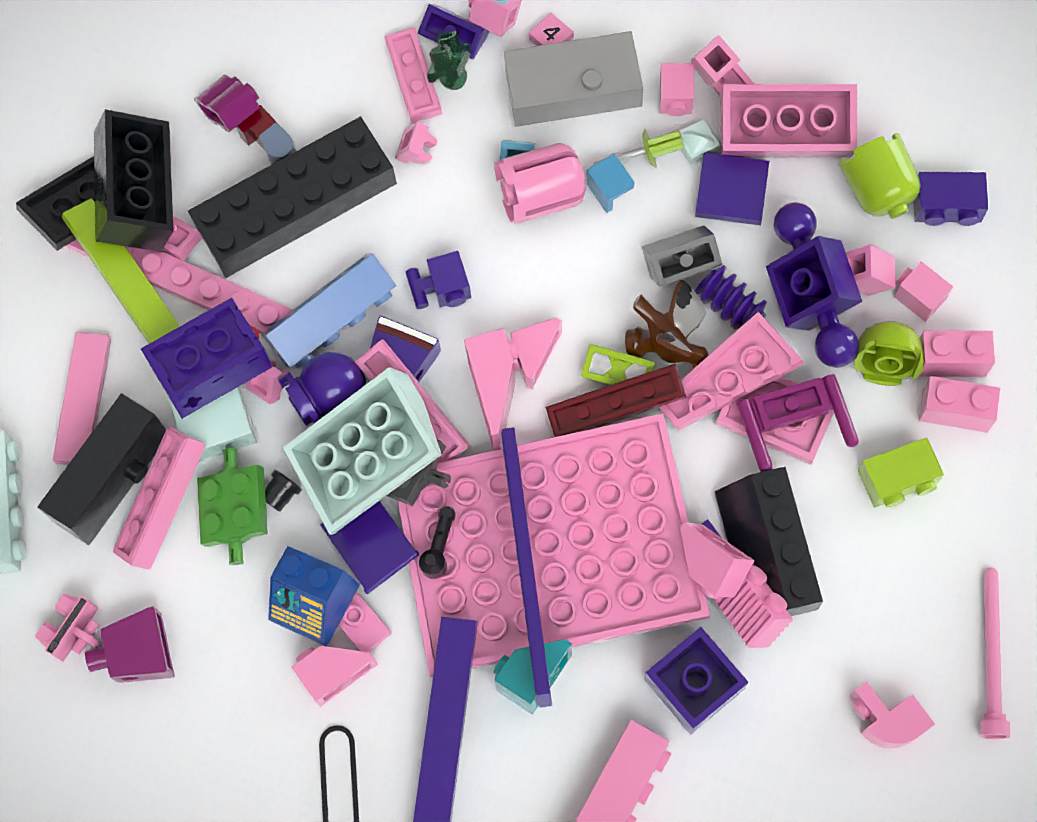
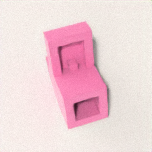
M719 35L691 59V63H694V68L699 76L719 96L723 84H755L737 64L740 61L738 56Z
M867 681L850 694L854 700L851 702L854 711L862 720L868 719L871 723L861 734L868 741L879 747H903L935 725L913 695L889 711Z

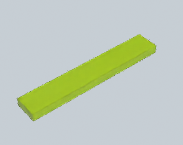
M92 198L63 212L62 219L148 344L180 327L126 247L96 242L95 202Z

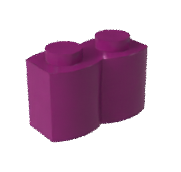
M223 75L194 98V101L204 115L212 123L219 125L227 132H231L260 108L256 102L259 99L256 91L248 83L243 85L236 76L230 78L227 75Z

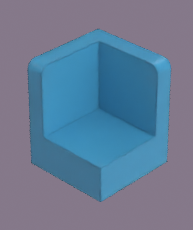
M615 154L586 170V184L606 213L613 210L614 199L630 191L635 186V182Z

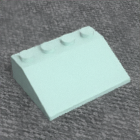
M390 367L283 447L328 533L331 535L335 534L442 455L425 403L408 374Z

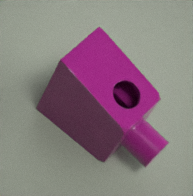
M154 606L102 628L103 647L85 652V660L90 672L108 668L110 678L117 683L175 677L162 613Z

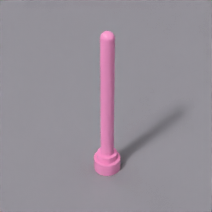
M990 567L984 571L987 713L984 714V720L980 721V737L986 739L1010 738V722L1006 720V714L1002 713L998 571Z

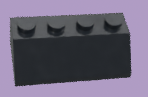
M786 466L748 475L716 490L714 494L727 542L753 559L754 563L752 565L760 568L766 574V583L774 593L779 594L786 601V610L790 616L818 610L823 603V598Z

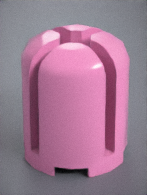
M556 143L494 162L496 181L501 180L500 184L504 197L502 203L510 222L514 221V224L576 207L584 199L586 191L584 171L578 156L569 145Z

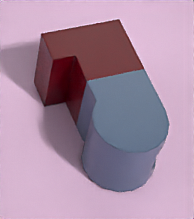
M259 105L260 108L236 128L240 138L248 146L256 141L266 151L271 164H274L296 152L290 135Z

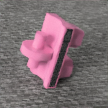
M63 594L54 610L65 616L66 619L59 629L45 622L35 637L46 647V652L64 662L71 650L80 655L87 643L97 648L100 641L92 637L99 624L91 619L99 608L82 596L78 599Z

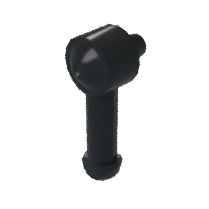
M444 506L439 510V519L431 548L422 553L419 558L421 571L430 579L442 577L447 570V562L443 553L452 521H454L456 515L455 510L450 506Z

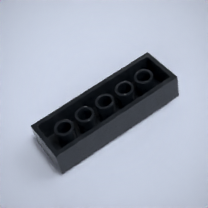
M360 116L188 210V213L224 277L227 278L396 185L397 182L392 164Z

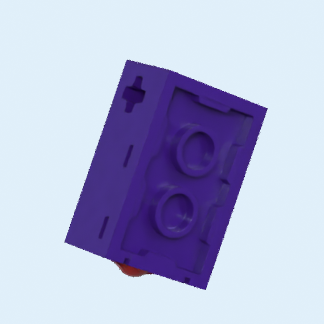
M233 298L226 300L141 348L152 371L181 419L272 368L267 353L259 341L258 330L249 325Z

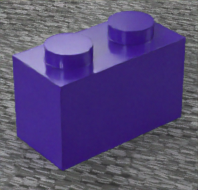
M986 172L918 173L921 186L920 192L914 200L915 222H925L926 225L930 226L941 225L944 222H958L963 226H971L982 222L989 209Z

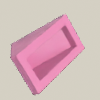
M553 318L510 332L511 339L514 338L519 355L517 359L526 387L533 389L562 334V320Z

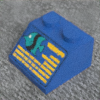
M287 546L270 577L268 620L316 643L328 646L360 584L343 569Z

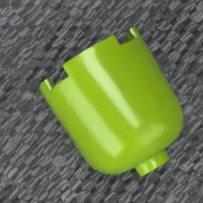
M894 133L892 135L893 140L887 142L884 136L873 139L853 150L855 157L847 161V158H842L839 161V166L859 205L866 213L872 216L880 217L889 214L891 219L897 218L909 211L907 205L912 203L920 192L919 177L905 144L898 133Z

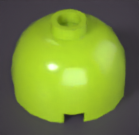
M895 321L876 323L866 328L858 339L859 349L854 359V369L856 372H858V369L863 372V379L868 382L884 386L901 385L904 378L912 376V380L918 378L923 371V344L916 332L905 324Z

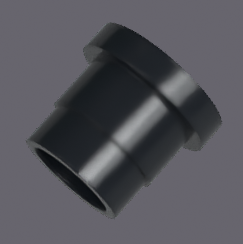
M275 469L271 473L273 478L265 487V497L267 504L281 512L295 494L299 495L303 489Z

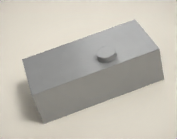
M632 31L504 51L505 72L515 127L642 107L644 88Z

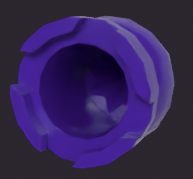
M325 352L314 356L304 365L300 377L294 378L288 372L278 378L282 388L289 385V387L285 388L290 396L288 399L305 426L310 423H316L366 385L365 375L355 363V360L340 352Z

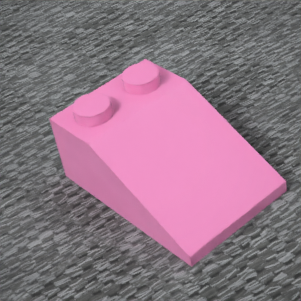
M504 328L464 339L469 368L493 451L503 447L501 431L507 427L516 383L515 370L520 369L517 359L519 355L514 338L507 340Z

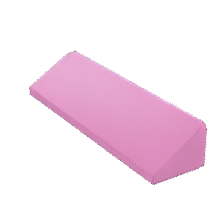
M168 426L112 551L114 554L132 566L144 569L152 567L205 449V443Z

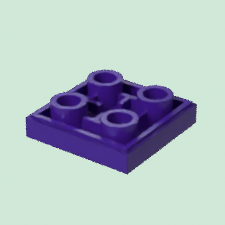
M704 152L695 217L761 226L770 161Z

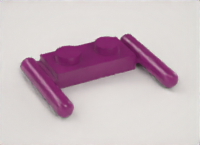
M835 374L771 391L736 403L760 472L772 470L773 468L761 432H767L828 414L831 411H834L846 446L855 447L859 443Z

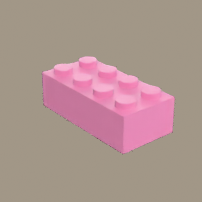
M723 84L720 92V155L736 157H852L854 155L853 150L857 148V84Z

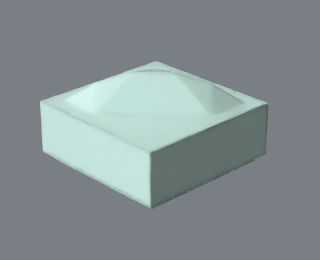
M704 119L680 131L685 146L682 150L691 164L702 159L704 152L714 153L720 149L719 142Z

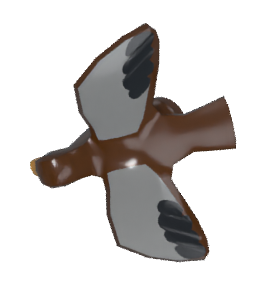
M680 280L677 283L669 312L665 314L655 310L642 294L636 298L633 309L647 322L649 330H644L637 326L635 329H628L626 331L625 348L628 355L641 358L647 352H655L662 360L668 363L689 362L693 365V369L709 356L705 347L691 344L687 341L689 335L700 326L707 311L699 296L685 280Z

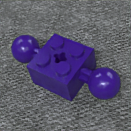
M788 203L778 210L774 217L773 225L777 237L782 242L792 245L793 251L766 266L785 326L787 328L809 331L819 326L821 331L818 333L814 343L818 359L823 364L833 368L847 366L857 356L859 341L851 328L839 323L837 315L863 301L841 240L817 236L811 240L817 228V219L814 212L803 203Z

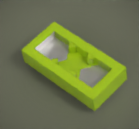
M589 344L581 377L612 385L654 371L656 362Z

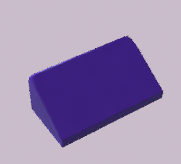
M429 4L417 34L474 60L490 31L445 8Z

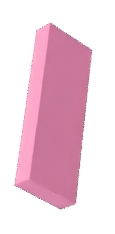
M415 27L384 36L411 123L441 115V106Z

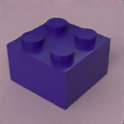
M702 627L698 628L646 671L644 677L647 684L690 735L743 692L749 683Z

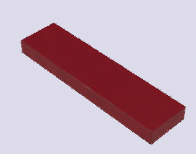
M672 364L545 408L554 437L594 429L687 398L677 366Z

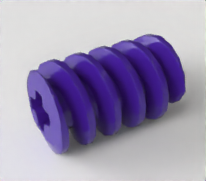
M725 265L712 270L695 289L696 294L702 293L701 301L706 304L712 301L710 309L713 312L722 310L720 315L722 320L732 319L730 327L734 330L742 327L757 312L764 318L766 317V313L763 310L767 302L763 300L755 305L753 303L757 295L755 291L745 296L743 294L747 286L745 282L735 287L733 284L737 277L736 274H732L727 278L723 277L727 269Z

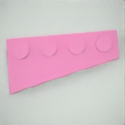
M757 312L681 380L687 398L660 406L659 409L680 431L804 365L805 362L764 317Z

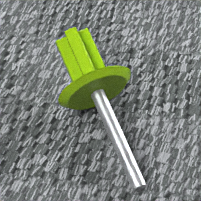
M644 129L642 133L644 147L616 156L621 162L647 154L650 164L657 168L655 157L684 149L685 146L679 130L649 138L646 129ZM602 160L593 162V164L595 165V164L601 162Z

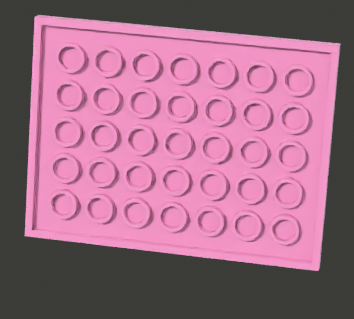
M664 414L517 445L544 644L566 639L572 643V647L710 618L706 595L699 590L701 585L689 578L680 530L682 523L688 522ZM503 449L440 462L437 464V470L451 476V482H446L449 485L447 488L429 483L420 492L413 506L398 501L403 533L413 548L419 552V556L412 560L409 566L428 671L431 678H433L441 616L478 622L472 669L498 664L504 655L510 657L515 649L529 647ZM444 506H450L455 510L456 515L454 521H452L443 553L447 562V570L442 577L430 579L421 571L419 558L422 553L431 548L439 519V510Z

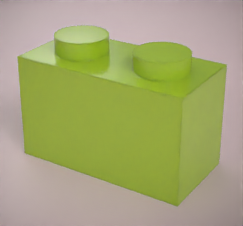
M927 437L863 460L858 468V473L873 507L884 504L886 508H890L904 502V496L917 492L918 496L931 493L938 488L937 484L944 476Z

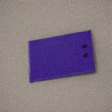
M380 501L333 535L328 533L324 523L320 524L363 586L366 594L372 592L419 556V552L413 548Z

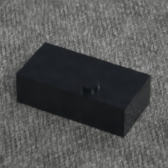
M105 109L94 131L96 242L161 252L173 233L169 121Z
M121 393L37 508L56 525L89 546L134 483H139L146 475L147 465L155 456L166 432L165 427L154 413Z

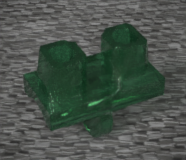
M457 31L441 33L436 39L438 46L432 48L429 53L432 64L426 74L429 83H433L439 78L445 88L458 90L465 85L468 78L465 66L472 53L470 44L461 45Z

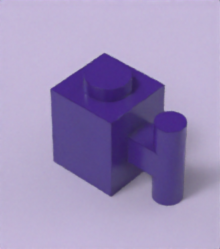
M458 250L427 259L430 276L421 278L418 268H410L405 271L416 309L428 307L429 303L426 295L434 292L440 307H457L464 304L467 299L472 298L470 285Z

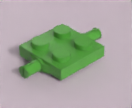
M227 448L223 449L224 469L216 474L197 478L200 544L207 547L220 544L228 545L229 565H239L244 563L242 544L252 537L268 534L264 467L255 464L239 468L237 449Z

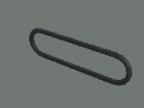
M335 725L323 732L319 742L323 822H328L324 744L327 735L333 731H342L349 739L354 822H359L355 741L349 729L344 726Z

